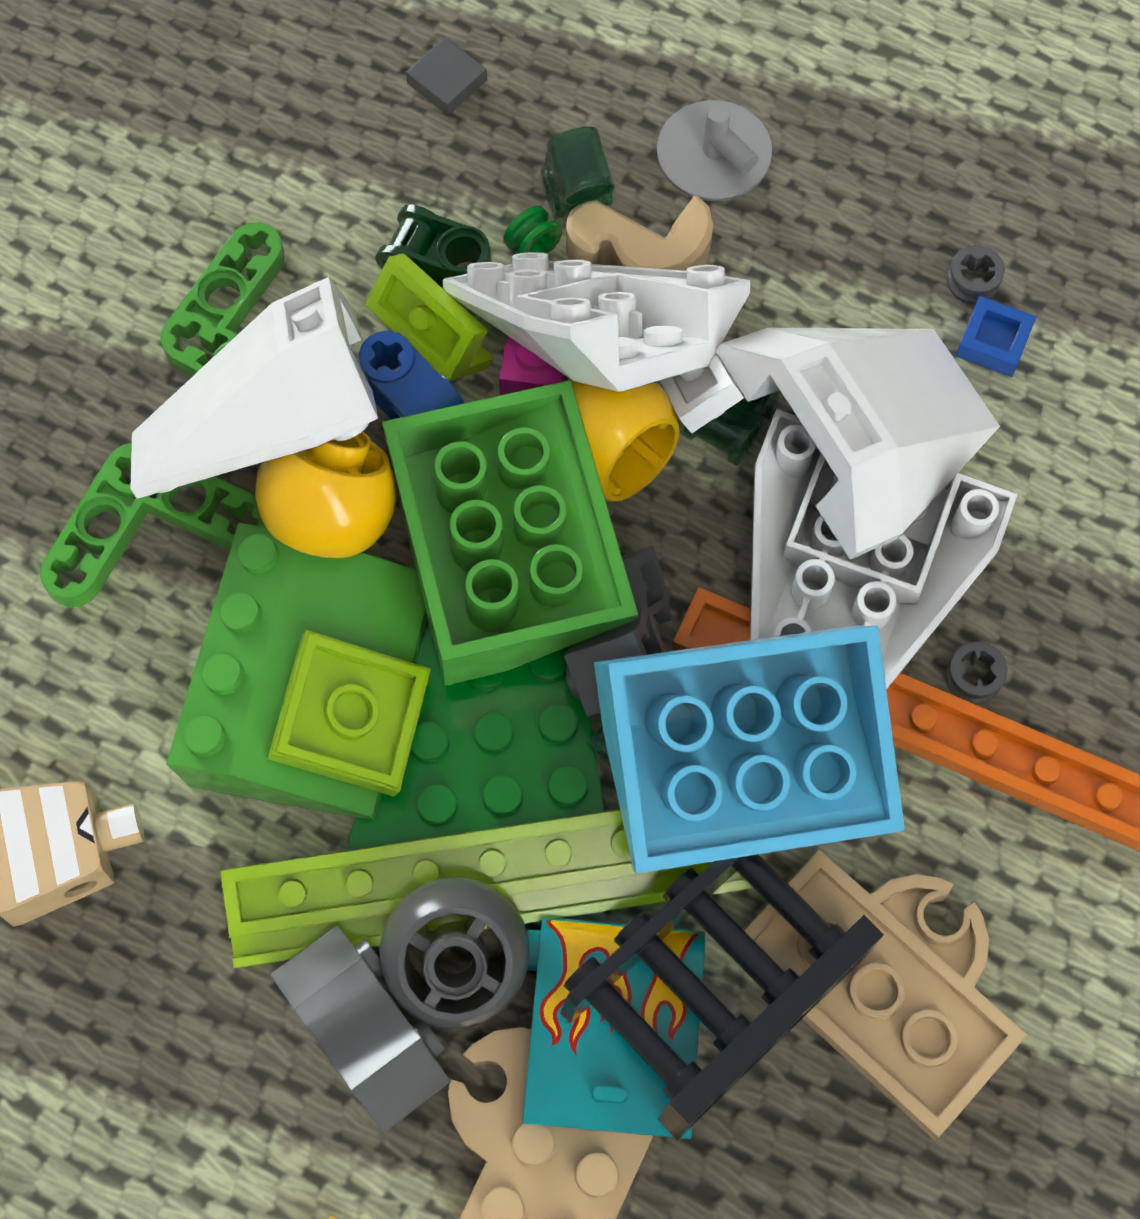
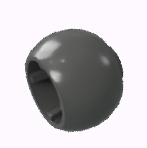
M465 877L440 878L424 883L408 893L393 909L384 926L380 942V966L386 985L398 1004L411 1016L420 1021L446 1029L469 1028L485 1023L501 1013L516 997L525 980L530 960L527 930L522 917L514 905L497 889L479 880ZM452 913L468 915L466 923L450 922L440 925L434 931H430L426 924L433 918ZM486 924L491 927L502 942L499 961L491 957L487 963L486 949L483 938L480 935ZM409 943L424 952L423 972L425 979L421 977L410 962L407 950ZM452 946L467 949L475 958L469 969L458 974L445 972L438 966L435 959L441 951Z

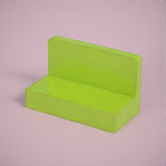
M404 253L388 257L364 305L393 332L400 333L408 339L410 344L432 368L442 374L448 381L486 370L494 359L481 346L488 329Z

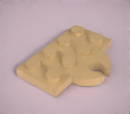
M819 849L788 884L831 927L838 923L847 932L865 915L884 936L867 957L826 995L803 1020L935 1141L1027 1036L1020 1027L975 988L976 983L987 966L990 938L983 915L974 902L959 915V926L956 933L948 936L936 934L929 929L924 920V909L931 903L944 901L951 891L953 883L943 878L913 874L891 879L869 894ZM770 904L744 930L784 972L791 968L800 977L816 961L808 953L812 946Z
M517 1027L496 1030L473 1043L462 1054L463 1058L473 1066L484 1064L497 1066L505 1074L507 1086L500 1098L493 1102L484 1103L470 1096L463 1082L450 1079L448 1097L452 1124L465 1147L486 1162L459 1219H616L653 1136L523 1124L531 1029Z

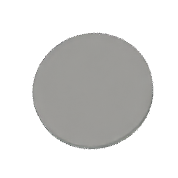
M707 100L681 108L666 121L658 137L657 158L667 180L681 192L691 197L697 195L701 200L725 201L750 192L763 180L771 163L772 143L766 127L749 110L731 102Z

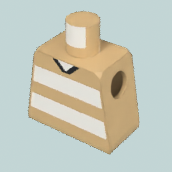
M79 781L0 788V917L13 927L22 925L114 884L108 851L145 841L144 829L136 804L133 803L100 812L98 798L86 782Z

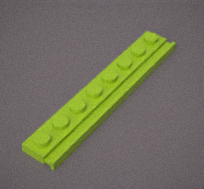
M617 809L221 870L220 873L229 938H231L233 950V967L240 968L290 960L336 925H338L353 946L363 939L371 947L380 946L384 926L393 909L408 893L424 883L440 878L465 877L479 880L497 889L514 905L525 924L542 921L543 917L564 918L667 902L663 898L664 893L684 872L693 868L700 875L713 862L636 874L632 866L621 811ZM736 872L713 894L752 889L753 887ZM452 913L433 918L426 924L430 931H434L442 924L450 922L466 923L468 915ZM486 924L483 930L491 929V927Z

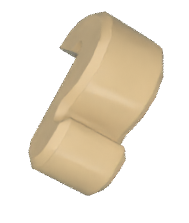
M697 195L693 196L674 222L668 235L663 238L598 200L582 203L572 209L567 217L566 254L568 260L590 261L591 264L681 271H687V268L692 266L707 265L713 233L710 208Z

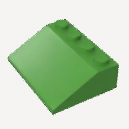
M571 380L382 422L386 455L393 467L398 492L397 499L445 686L509 671L638 619L637 608Z
M238 523L166 765L189 787L375 821L382 793L268 760L267 757L300 639L305 630L416 664L427 622V614L415 569L363 552L348 558H324L309 555L283 544L274 538L264 526Z

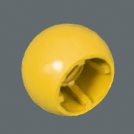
M571 380L605 501H622L632 497L655 479L668 463L677 446L680 435L678 415L668 394L657 381L618 392Z
M363 431L347 440L337 441L332 439L317 447L262 462L257 472L255 489L258 513L273 537L297 551L324 558L352 557L374 545L384 534L396 509L398 494L393 467L388 456L378 445L370 441V437Z

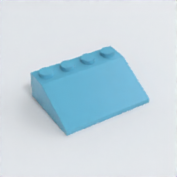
M878 626L839 627L594 662L603 733L632 866L636 874L905 831Z

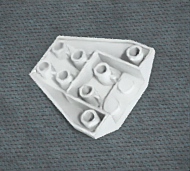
M527 252L513 255L512 264L509 265L497 262L470 264L467 266V274L443 279V289L462 305L571 380L621 392L709 366L716 354L715 350L724 340L750 294V280L725 276V268L716 265L692 266L687 268V271L591 264L590 261L586 260L549 261L548 254Z
M330 277L271 303L132 432L130 489L136 499L155 493H165L179 486L317 447L332 439L337 441L347 440L365 430L369 422L378 419L373 391L351 351L353 344L362 340L357 316L352 306Z
M765 328L721 343L715 350L748 402L779 390L782 392L839 481L816 505V508L849 559H853L898 539L1000 427L934 329Z
M776 409L754 467L750 640L847 626H878L887 690L995 557L1018 494L957 473L949 490L943 489L898 539L853 559H849L816 508V505L839 480L799 418L793 414Z

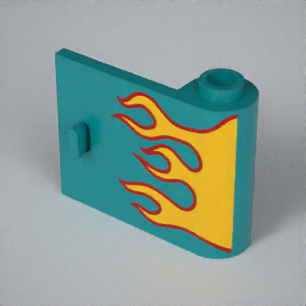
M543 917L541 930L528 929L530 960L527 971H537L523 1124L674 1138L657 1120L671 1101L663 1092L667 1085L591 1005L571 1023L560 1014L565 999L569 994L564 987L565 982L591 957L594 956L601 964L619 948L614 942L615 937L627 924ZM673 929L662 941L703 982L705 931ZM639 960L612 986L687 1065L692 1061L697 1064L700 1020L642 960ZM692 1127L680 1139L691 1140Z

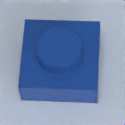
M979 296L955 356L1013 377L1037 316Z

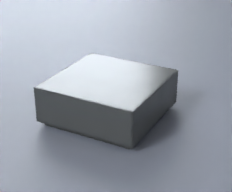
M444 37L406 71L407 84L449 116L487 81V69L448 38Z

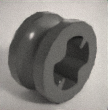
M981 245L966 246L959 250L952 259L947 276L949 290L954 297L969 304H976L979 296L991 300L998 292L1005 272L1003 260L997 252L989 247ZM967 268L972 272L980 268L984 269L987 272L985 280L975 278L971 282L964 277Z
M980 641L969 642L959 647L951 657L946 668L945 679L949 690L954 696L973 704L988 702L997 695L1006 681L1008 667L1004 656L994 646ZM970 660L971 666H975L978 660L985 663L989 667V671L985 676L989 685L983 686L980 679L976 682L975 686L966 682L963 676L967 667L963 662Z

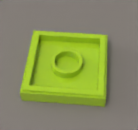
M305 630L300 639L267 759L390 796L397 795L401 789L431 668Z

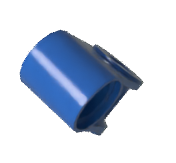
M392 331L377 332L369 336L362 343L359 351L360 368L373 391L375 403L390 420L464 404L462 397L454 386L442 374L436 372L410 344L408 339L400 333Z

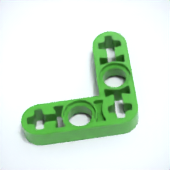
M261 222L248 223L239 227L230 236L165 323L161 331V345L169 363L177 370L193 377L209 362L206 353L194 346L189 345L181 352L178 339L181 336L191 339L198 333L202 346L213 353L214 357L238 335L235 333L284 264L282 241L274 228ZM262 244H266L268 255L264 257L256 254L248 263L245 249L250 247L257 250ZM245 267L250 281L241 274ZM221 287L235 288L240 292V297L233 306L226 309H217L208 304L210 294Z
M132 443L124 444L115 449L107 458L45 557L40 569L41 582L50 597L59 605L71 608L83 606L91 602L100 592L147 513L230 551L235 534L231 522L216 513L219 500L224 498L221 501V505L225 513L242 519L246 516L247 512H252L255 525L266 527L258 513L255 495L213 476L179 486L165 493H155L136 499L130 489V484H127V480L122 472L126 467L131 469ZM195 486L206 492L204 503L193 512H181L173 507L174 496L185 487ZM111 512L120 517L121 523L114 535L98 539L88 534L89 523L96 515ZM77 542H80L90 552L101 555L98 559H95L92 554L87 552L79 567L85 577L84 581L81 584L71 581L63 589L64 584L58 577V574L62 569L72 572L83 557L78 547L75 546Z

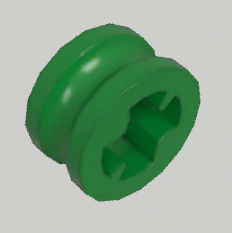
M533 206L520 213L509 224L503 235V243L510 250H517V254L527 252L547 254L559 243L562 236V228L556 221H548L549 213L542 206Z

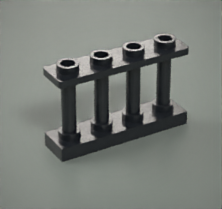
M759 854L714 861L700 875L693 868L688 869L664 893L663 898L668 902L664 908L653 918H650L644 911L634 917L615 937L614 942L619 948L602 964L594 956L591 957L564 984L569 994L565 999L560 1014L569 1023L573 1022L591 1005L667 1085L663 1092L671 1101L657 1120L677 1141L866 958L884 936L865 915L847 932L838 923L831 927ZM736 872L812 946L808 953L816 961L800 977L791 968L784 972L710 896ZM689 915L765 991L761 998L769 1006L752 1023L744 1014L736 1017L662 941ZM639 960H642L716 1037L712 1044L721 1053L703 1070L694 1061L687 1065L612 986Z

